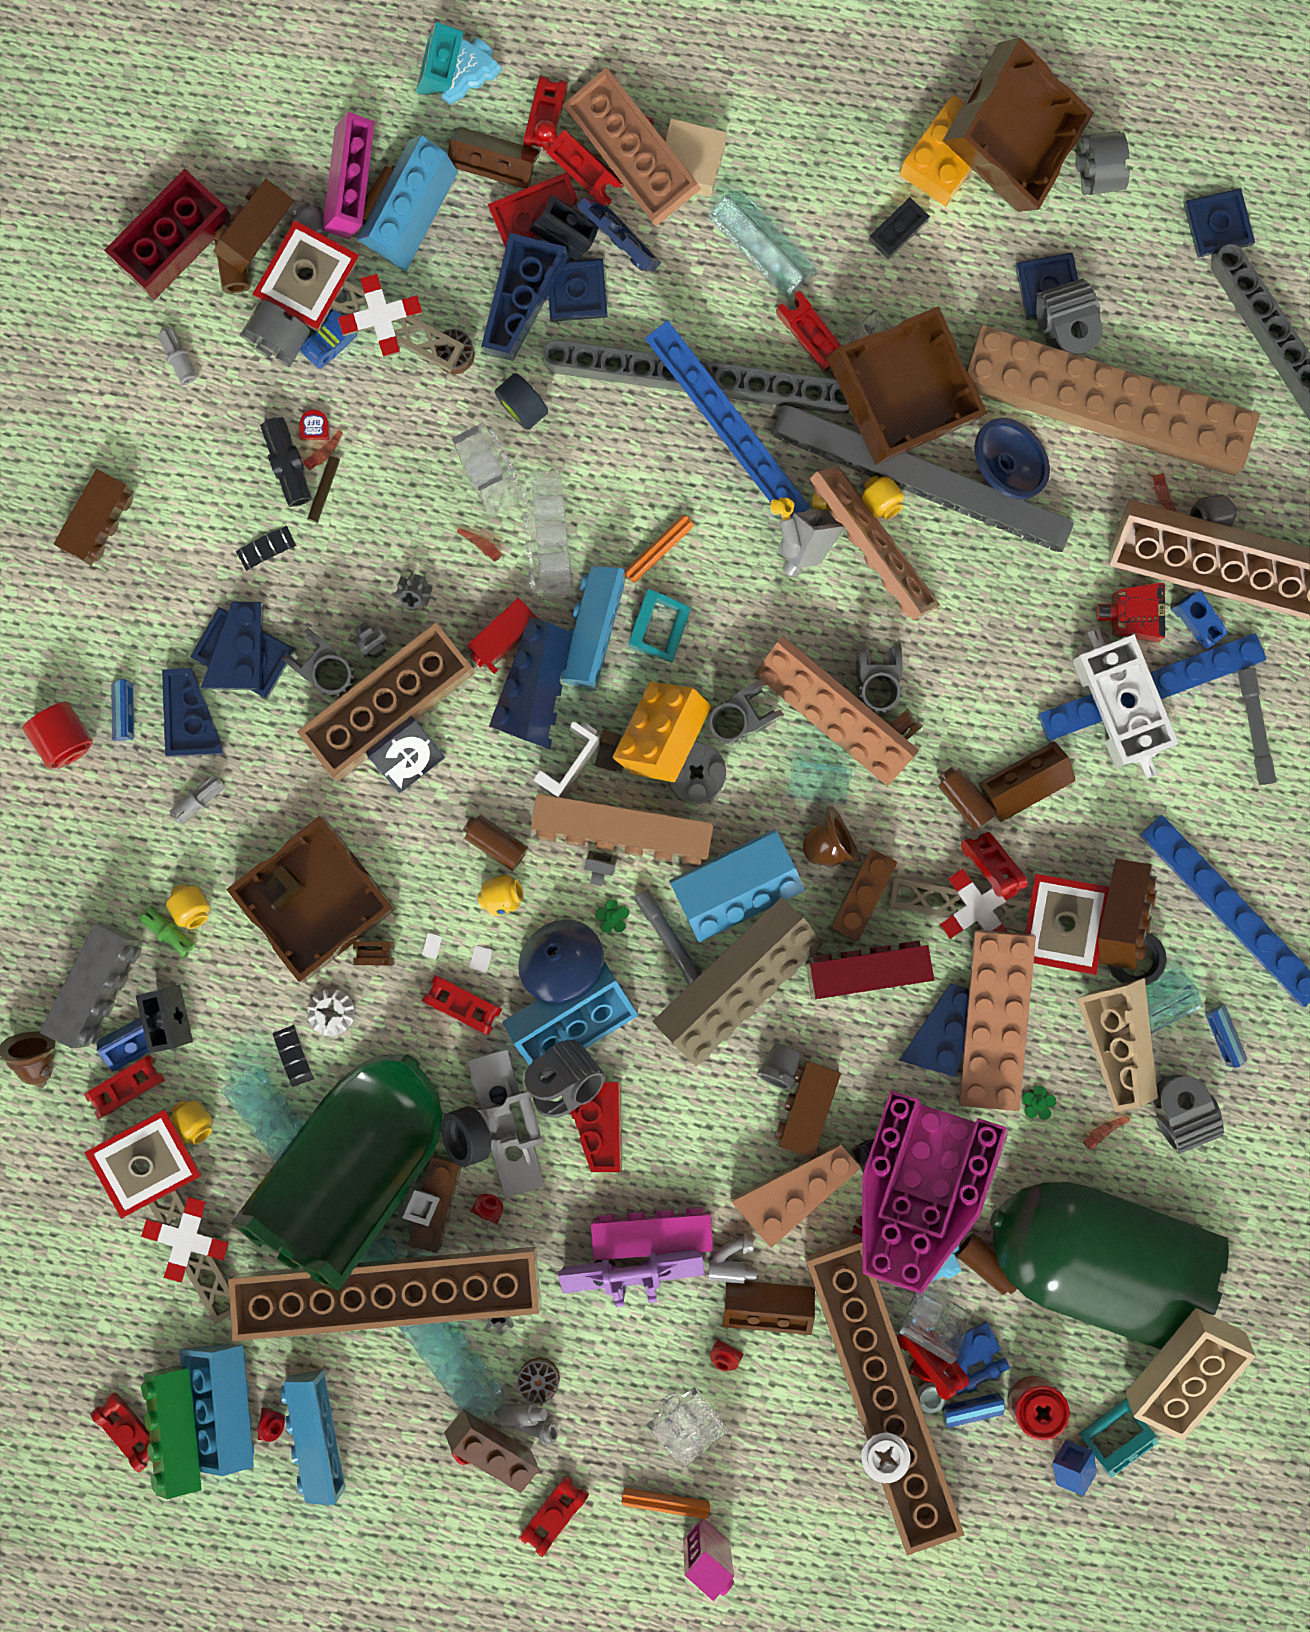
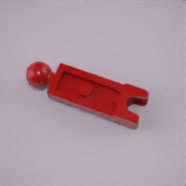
M542 120L536 124L535 136L538 141L551 144L546 153L601 205H610L611 199L605 191L607 185L611 184L615 188L624 187L616 174L609 170L567 130H563L558 136L556 126L550 120Z
M797 291L794 299L797 309L789 310L784 304H780L776 309V314L822 372L825 373L831 368L827 358L842 345L813 310L811 303L803 293Z

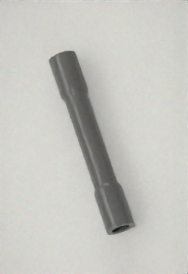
M1256 669L1239 670L1238 677L1247 711L1255 754L1254 763L1258 784L1260 786L1277 783L1260 704V690Z
M646 889L633 899L656 930L682 971L684 979L690 985L702 972L691 960L663 916L661 908L649 889Z

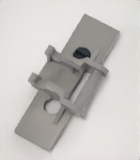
M508 1049L467 1060L480 1108L476 1110L481 1113L490 1131L491 1150L504 1197L545 1187L534 1147L545 1143V1137L540 1134L531 1101L532 1095L528 1090L519 1091ZM512 1102H520L529 1135L528 1138L520 1139L510 1104ZM516 1146L523 1150V1154L519 1159H510L506 1155V1148Z

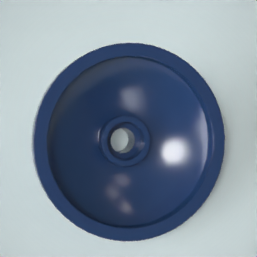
M996 418L986 423L979 430L974 445L976 461L982 475L994 489L1010 498L1024 500L1036 496L1045 488L1050 475L1049 459L1041 441L1028 427L1013 419Z
M558 920L548 923L535 931L522 948L518 962L521 982L526 990L540 1001L560 1004L575 1000L584 995L599 978L604 963L603 946L596 933L582 922ZM555 950H558L556 955L551 956Z

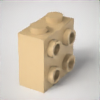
M671 118L669 128H663L661 137L701 187V190L696 194L712 198L726 145L727 132Z

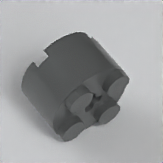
M1113 131L1081 136V154L1076 155L1077 172H1083L1084 178L1081 180L1082 194L1094 195L1126 190L1129 183L1130 169L1125 170V160L1130 159L1124 132Z
M261 300L241 331L240 336L253 345L257 344L255 350L263 356L270 358L273 354L276 356L275 359L281 364L291 367L306 342L310 330L296 317L290 318L284 314V309L271 302Z
M694 742L676 782L668 781L669 787L673 794L683 802L691 804L709 802L723 788L726 779L725 762L719 752L713 747ZM701 768L703 770L701 774L703 779L700 780L696 777L692 780L690 778V769L697 770Z

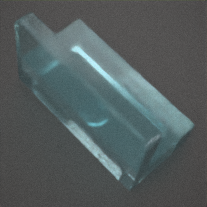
M794 760L789 797L845 805L847 803L848 787L852 779L853 768Z
M1180 967L1165 973L1157 981L1146 985L1151 1034L1203 1007L1198 988Z

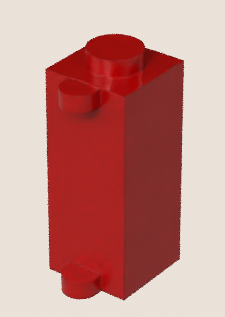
M518 597L467 644L472 651L468 656L479 668L485 665L493 674L497 673L499 670L494 665L522 640L530 617L539 618Z

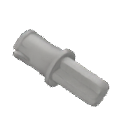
M172 328L161 330L158 338L168 356L166 360L169 364H172L181 385H187L197 380L198 376L187 357L189 353L186 349L182 348Z
M211 776L196 790H190L188 792L189 795L170 810L171 815L175 817L184 810V813L176 819L178 823L183 825L199 809H205V804L224 789V784L217 776Z

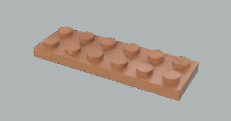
M607 67L563 104L655 227L701 190L696 180Z
M839 466L817 471L809 478L813 483L814 492L830 506V513L837 522L842 523L846 528L849 540L855 546H859L865 554L864 559L868 566L878 572L882 578L881 582L884 588L889 593L894 594L900 602L899 608L907 617L915 620L940 606L937 599L879 520L872 516L863 503L860 494Z
M784 636L775 644L754 673V675L763 680L767 686L886 786L896 778L919 752L918 748Z
M985 930L974 931L959 1106L1019 1111L1036 942L1034 934Z

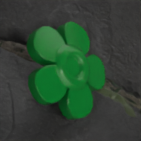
M609 900L605 904L606 909H597L595 913L596 919L605 920L600 924L601 931L609 933L612 931V928L616 932L625 930L626 924L620 919H626L629 916V911L626 907H620L617 910V901Z
M1036 1086L1033 1090L1034 1095L1026 1092L1022 1096V1102L1029 1105L1025 1108L1024 1112L1029 1118H1035L1038 1114L1041 1119L1047 1120L1051 1117V1111L1047 1107H1054L1056 1105V1098L1053 1095H1046L1045 1087Z

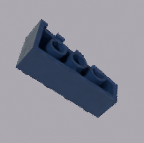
M512 233L509 234L481 345L485 354L514 361L569 257L565 246Z
M530 617L489 727L550 750L552 739L548 738L550 726L556 723L557 713L553 711L556 696H561L563 685L560 682V675L567 667L573 636L572 632L552 623Z

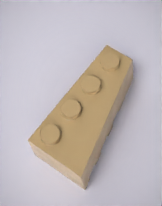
M1145 978L1095 990L1077 998L1114 1111L1120 1112L1140 1108L1157 1099Z

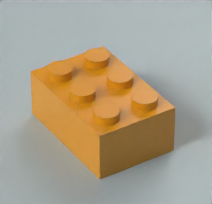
M954 94L907 156L900 172L901 177L945 207H947L973 171L968 164L942 141L964 104V101Z
M649 682L613 758L632 775L676 782L711 709V705L692 687Z

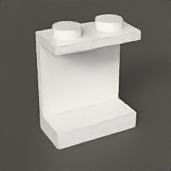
M573 721L570 726L573 734L587 742V745L560 784L542 771H539L533 780L539 788L551 796L565 797L600 745L597 731L585 722L579 725Z

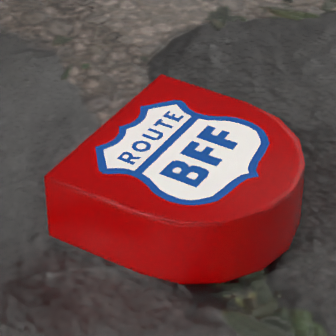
M313 409L308 410L302 415L299 422L300 440H330V425L324 413Z

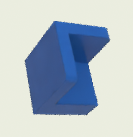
M1065 1440L1052 1462L1056 1484L1084 1496L1097 1473L1094 1451Z

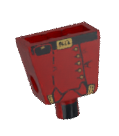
M1165 583L1117 590L1112 594V604H1097L1096 620L1112 621V635L1129 637L1135 634L1136 639L1160 642L1166 638Z

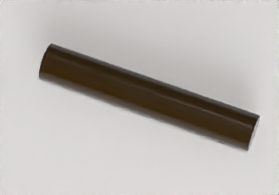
M329 456L307 520L314 523L319 522L340 459Z

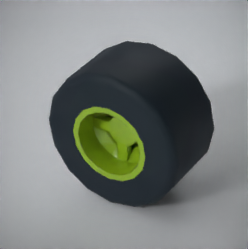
M513 373L495 389V395L503 407L526 430H530L548 414V408L544 401L518 373Z

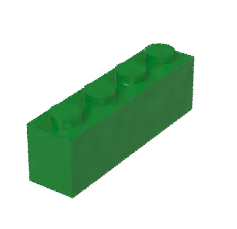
M173 1366L143 1373L144 1382L141 1384V1392L147 1405L144 1422L150 1434V1443L148 1444L147 1451L149 1459L153 1463L154 1474L151 1475L152 1489L156 1496L167 1500L201 1491L189 1368Z

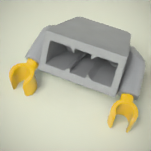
M816 493L812 496V507L819 510L794 513L792 518L790 514L794 510V502L791 499L780 497L779 500L773 499L771 501L770 508L772 513L782 516L780 526L783 538L778 547V552L787 559L783 566V571L792 577H797L803 567L819 565L845 528L842 523L837 522L829 513L830 506L824 499L818 497Z

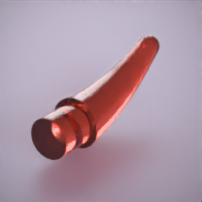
M341 430L337 431L326 445L303 460L305 467L311 470L316 466L322 465L337 447L343 432Z
M1165 474L1154 475V491L1162 506L1167 510L1178 512L1171 500Z
M461 528L457 530L458 534L472 542L485 556L490 557L493 561L500 559L502 553L495 547V544L470 531Z
M1122 1117L1097 1127L1083 1141L1084 1145L1092 1150L1111 1132L1128 1123L1130 1118Z

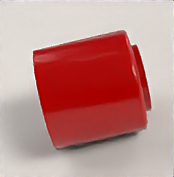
M66 701L44 709L30 718L22 727V730L48 769L62 768L77 761L93 745V740L69 702Z
M1033 1375L1023 1377L1013 1385L1008 1396V1409L1016 1424L1025 1434L1032 1439L1044 1441L1054 1439L1064 1431L1069 1422V1405L1064 1395L1053 1383L1044 1377ZM1039 1405L1042 1408L1048 1405L1049 1407L1046 1410L1048 1415L1044 1418L1040 1416L1036 1419L1035 1417L1038 1415V1412L1035 1409Z

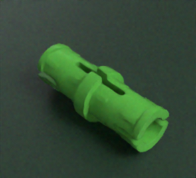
M153 906L147 908L145 911L154 920H151L142 913L139 921L158 935L157 939L160 942H166L182 958L188 956V951L181 944H184L192 951L196 943L177 929V924L173 921H167Z

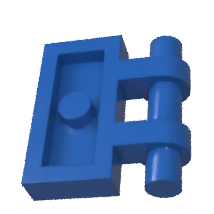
M986 1321L942 1343L969 1378L968 1386L962 1390H956L957 1396L966 1391L971 1393L977 1390V1386L991 1378L994 1381L1001 1377V1373L1010 1369L1006 1358L994 1363L991 1355L1000 1351L1001 1348ZM983 1360L986 1367L970 1375L967 1367Z

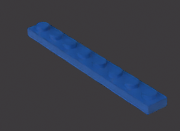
M667 320L645 338L769 502L771 503L773 499L779 500L780 497L791 499L794 502V510L790 514L791 518L794 513L808 510L810 508L809 504L671 323Z
M1254 633L1152 671L1150 674L1162 700L1261 663L1267 659L1258 636ZM1128 692L1121 695V704L1126 708H1133L1135 705L1134 696ZM1092 694L1038 714L1048 742L1103 722Z
M1163 815L1156 818L1139 836L1301 1007H1306L1310 1003V970Z

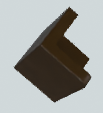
M602 730L600 747L595 761L596 767L623 773L624 767L613 758L623 735Z
M284 865L277 867L272 872L275 876L260 889L263 895L272 903L271 907L275 911H281L306 888L289 868Z

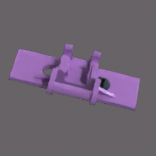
M688 1250L658 1255L650 1253L651 1259L647 1263H643L642 1266H627L625 1268L615 1267L608 1259L598 1260L594 1263L563 1267L561 1271H558V1278L563 1294L605 1288L606 1294L613 1296L616 1307L625 1306L626 1286L644 1284L648 1303L657 1302L656 1289L660 1287V1281L705 1275L702 1252Z

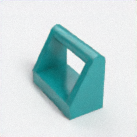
M439 22L435 23L428 37L416 88L418 94L429 95L450 89L464 31Z
M647 589L628 643L629 648L673 663L691 607ZM656 604L678 610L664 652L643 643Z
M1127 1398L1078 1433L1088 1448L1094 1451V1456L1110 1478L1114 1477L1159 1443L1156 1435L1147 1423L1136 1418L1134 1420L1142 1429V1432L1106 1459L1091 1441L1092 1438L1129 1412L1133 1417Z

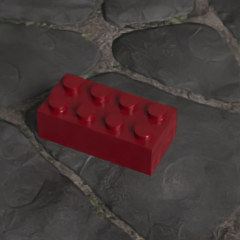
M184 168L104 251L118 268L155 301L214 240L213 233L220 226L230 224L233 220L230 219L231 214L227 207Z
M920 940L898 943V950H891L890 945L869 948L870 954L862 955L861 950L841 952L840 959L832 960L831 954L811 957L812 963L805 964L811 999L816 1000L935 981L929 945L921 946Z

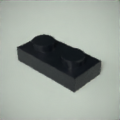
M909 197L869 236V241L889 260L929 221L930 216Z

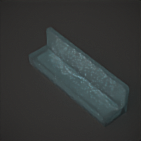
M740 190L723 196L708 217L786 298L791 297L806 278L818 271Z

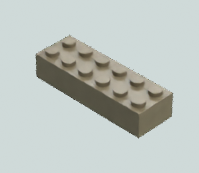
M781 897L652 1022L679 1051L697 1066L701 1061L706 1060L722 1041L728 1039L744 1020L750 1018L756 1008L766 999L773 996L776 989L788 978H791L808 958L813 957L824 943L804 917Z

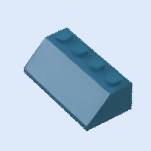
M422 135L410 139L357 238L359 242L405 272L458 174L446 152Z
M591 566L590 573H584L580 590L584 591L582 602L577 601L575 604L573 618L577 619L574 630L569 629L573 636L566 670L561 672L563 683L596 691L626 581L625 569Z
M776 829L669 880L698 942L771 908L781 897L787 900L805 891L798 872Z
M604 961L601 974L595 984L579 998L560 1004L536 1000L502 1022L513 1044L530 1065L558 1042L575 1039L586 1049L639 1015Z
M219 1344L180 1349L181 1366L189 1368L200 1472L226 1476L253 1468L254 1446L251 1440L250 1429L252 1419L248 1407L249 1387L246 1382V1355L243 1351V1345Z
M324 1369L288 1376L283 1381L284 1385L281 1386V1398L283 1404L288 1406L289 1415L286 1416V1426L288 1433L293 1434L295 1444L291 1448L293 1463L298 1464L300 1476H297L298 1492L300 1495L304 1494L305 1503L336 1504L345 1490V1483Z

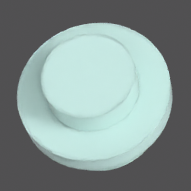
M933 1382L922 1384L916 1392L921 1409L927 1413L940 1411L946 1403V1400L938 1395L936 1385Z

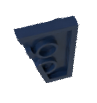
M585 197L577 205L586 216L610 237L611 241L619 249L624 250L631 257L630 261L639 270L654 271L661 264V261L609 206H603L597 200Z
M232 601L203 679L202 689L261 690L264 604L262 602Z
M192 668L163 669L165 756L170 758L226 754L195 671Z
M951 983L948 985L921 1028L898 1059L899 1061L956 1077L964 1050L969 988Z

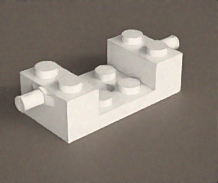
M1100 629L1092 630L1087 634L1094 649L1079 655L1073 660V664L1083 688L1089 686L1110 737L1105 743L1115 768L1129 763H1141L1146 779L1158 775L1151 758L1157 753L1179 743L1135 634L1116 642L1105 644ZM1128 692L1134 696L1135 705L1133 708H1126L1121 704L1120 698L1123 693Z

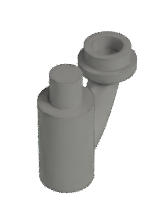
M744 1231L742 1238L724 1245L713 1255L712 1259L709 1260L708 1281L744 1284V1279L756 1280L757 1268L745 1267V1262L726 1261L730 1255L742 1249V1254L752 1253L753 1234H748V1232Z
M504 1404L501 1406L499 1421L502 1426H513L523 1433L537 1437L543 1445H550L558 1438L557 1426L549 1421H545L547 1418V1410L545 1408H539L536 1404Z

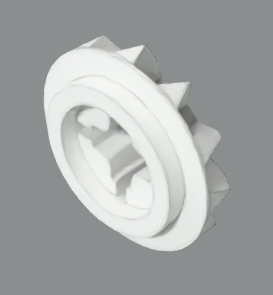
M337 989L322 990L313 996L307 1006V1019L313 1030L324 1036H335L345 1032L354 1019L355 1010L352 1000L347 994ZM334 1000V1010L343 1015L342 1017H332L328 1025H326L327 1015L319 1011V1008H329Z
M883 1432L872 1435L864 1443L861 1461L865 1472L873 1480L880 1483H892L902 1478L907 1472L910 1465V1451L906 1443L898 1435ZM887 1449H891L890 1455L896 1464L885 1461L880 1466L881 1459L875 1450L885 1453Z

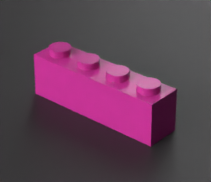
M347 112L335 126L322 226L323 231L346 239H350L362 226L375 123L351 112Z
M704 1207L686 1208V1213L674 1214V1209L657 1210L655 1216H645L644 1211L628 1212L627 1218H615V1214L597 1215V1220L591 1221L593 1260L650 1256V1253L658 1255L696 1250L698 1252L713 1251L710 1211L704 1212Z
M700 1519L683 1539L684 1575L714 1601L719 1594L721 1596L726 1595L734 1584L730 1540L706 1519Z

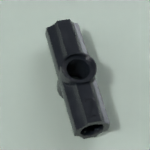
M274 417L265 420L264 423L260 424L270 453L268 454V459L275 477L280 481L288 506L298 507L308 503L313 498L303 473L305 468L303 462L300 461L299 451L292 442L285 419L283 417Z

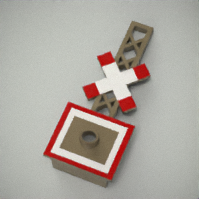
M294 220L254 290L253 297L279 306L285 310L284 314L292 318L293 316L316 331H319L332 308L345 315L338 317L343 336L368 329L375 331L383 358L400 354V345L451 373L464 350V344L414 318V316L423 314L417 295L387 303L378 274L360 278L363 290L349 283L347 280L360 259V255ZM306 268L314 272L313 277L309 280H302L298 277L299 272ZM342 289L350 292L352 298L351 301L338 303L336 299ZM368 304L369 309L359 310V306ZM401 320L403 328L394 330L392 323ZM422 331L427 334L429 342L416 345L412 343L409 334ZM447 344L454 348V351L449 360L446 361L437 356L436 347Z
M964 869L948 878L953 888L894 878L889 907L948 918L939 925L949 939H952L974 923L979 924L985 931L1007 932L1006 929L1024 932L1025 934H1034L1036 942L1033 964L1097 975L1100 957L1098 937L1109 891L1108 886L1035 873L1030 902L1011 899L1020 893L1019 890L1015 889L1009 890V894L1001 897L994 893L993 888L985 894H981ZM899 886L911 888L917 898L908 904L896 902ZM918 889L926 890V892L921 894ZM933 892L940 893L946 901L938 909L930 908L925 900ZM948 895H953L956 897L950 900ZM962 899L966 906L958 911L954 903ZM921 902L924 907L916 906V904ZM999 906L1005 913L1000 918L993 912ZM1007 906H1012L1015 908L1009 911ZM948 907H950L953 912L944 911V910L947 909ZM1022 908L1029 909L1026 926L1019 925L1013 916L1014 913ZM1062 916L1071 917L1074 921L1073 930L1069 932L1061 931L1057 925L1058 919ZM1009 918V920H1010L1012 923L1003 922V921H1004L1005 919Z
M164 1108L85 1151L86 1157L121 1219L146 1205H149L157 1220L146 1219L141 1237L172 1246L163 1278L182 1283L186 1272L214 1324L231 1316L230 1308L219 1313L214 1304L216 1294L228 1297L229 1299L228 1278L217 1259L224 1260L230 1241L203 1234L199 1226L207 1200L188 1196L185 1203L178 1188L201 1177L202 1173L167 1110ZM135 1160H147L150 1164V1170L146 1172L139 1171L135 1166ZM170 1193L173 1198L171 1207L159 1205L157 1200ZM173 1217L181 1219L179 1227L171 1225ZM191 1252L201 1254L200 1258L190 1257ZM201 1269L214 1272L216 1276L214 1285L201 1281L199 1277Z

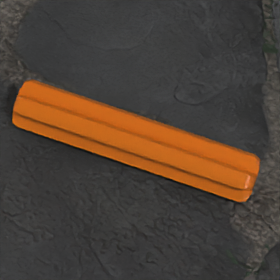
M681 515L625 569L626 577L633 583L637 582L693 528L691 519L686 515Z
M624 1488L621 1503L627 1507L707 1519L710 1512V1502L706 1500L632 1488Z

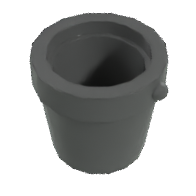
M775 1043L764 1063L760 1065L756 1075L773 1086L791 1090L795 1082L794 1078L801 1054L789 1046Z

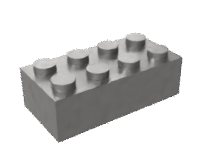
M94 924L40 1033L69 1048L88 1047L90 1043L94 1044L100 1036L102 1028L99 1025L103 1017H108L114 1008L115 1001L112 999L116 991H120L127 982L128 975L125 973L130 963L134 964L140 956L142 949L139 945L142 940L111 925Z

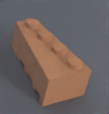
M837 1142L816 1153L814 1158L809 1157L730 1199L733 1205L772 1248L861 1167L843 1146Z

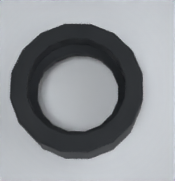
M1146 933L1145 943L1153 953V964L1147 973L1133 976L1121 967L1107 965L1112 976L1120 983L1145 978V985H1149L1157 981L1162 975L1167 963L1166 950L1161 941L1153 934Z
M466 1106L444 1115L441 1122L442 1140L448 1155L454 1163L465 1168L489 1157L491 1152L490 1131L479 1111L474 1107Z

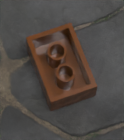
M1115 859L1098 937L1100 964L1136 970L1138 960H1144L1146 952L1145 937L1146 933H1150L1152 916H1150L1151 907H1155L1157 890H1155L1157 876H1152V864Z

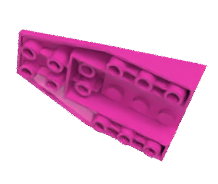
M890 1090L862 1175L863 1274L923 1294L980 1216L1008 1136L1007 1127L979 1118L975 1122L921 1105L919 1099Z

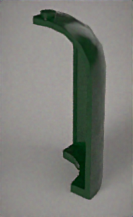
M393 1054L377 1056L358 1065L341 1078L322 1099L232 1220L231 1224L257 1246L267 1245L278 1252L277 1260L295 1271L302 1267L311 1275L310 1278L313 1281L332 1289L340 1290L407 1194L409 1187L413 1185L423 1171L439 1142L442 1122L439 1095L428 1076L419 1067L420 1063L418 1060L408 1054H405V1056Z
M1043 1182L1023 1188L1007 1199L991 1216L990 1225L993 1227V1244L996 1259L1007 1279L1026 1298L1048 1310L1162 1350L1196 1308L1208 1314H1216L1222 1297V1292L1217 1291L1221 1274H1227L1229 1244L1227 1237L1098 1189L1071 1182Z

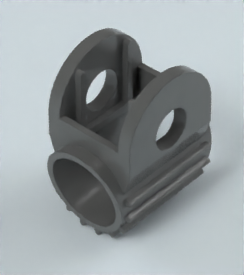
M1084 278L1037 293V322L1048 346L1078 355L1092 350L1098 344L1102 336L1100 304L1087 280L1084 281ZM1071 327L1075 329V337L1071 333Z
M307 628L304 631L307 634L306 638L318 647L315 653L304 665L300 664L291 655L288 657L284 654L281 659L308 682L315 684L314 688L321 690L320 693L322 695L328 694L331 698L336 695L341 697V694L347 693L350 687L353 688L352 682L356 680L353 676L355 670L350 667L351 663L348 660L345 661L343 655L339 657L330 645L311 629ZM331 661L343 663L348 671L346 683L337 690L322 688L318 679L322 666Z
M858 642L856 652V678L858 686L855 687L857 689L855 696L875 713H886V710H893V706L899 704L898 700L902 697L901 689L903 687H900L899 684L902 677L901 643L893 642L892 648H889V665H869V647H866L865 642ZM876 676L885 678L892 690L888 703L878 708L872 706L865 696L867 683Z
M759 680L731 696L726 703L721 702V705L714 706L713 712L709 713L710 720L707 721L710 724L708 730L713 733V738L719 739V742L722 744L727 743L733 746V744L737 743L741 745L743 740H748L747 737L749 735L761 732L784 716L782 710H772L759 718L749 702L750 699L763 692L762 688L766 686L763 680ZM729 709L740 710L745 720L742 732L734 738H723L717 729L719 716Z
M567 1039L551 1046L545 1054L528 1066L524 1076V1083L528 1092L533 1096L537 1110L547 1117L556 1118L565 1116L580 1105L590 1102L601 1090L606 1076L579 1041ZM560 1096L562 1097V1099L559 1101H551L552 1099L558 1098Z
M1170 1075L1157 1083L1158 1098L1153 1100V1105L1158 1115L1156 1123L1165 1139L1177 1153L1181 1154L1223 1136L1224 1125L1220 1108L1215 1098L1209 1094L1208 1089L1201 1081L1189 1076ZM1180 1093H1183L1185 1097L1182 1106H1179L1177 1102Z

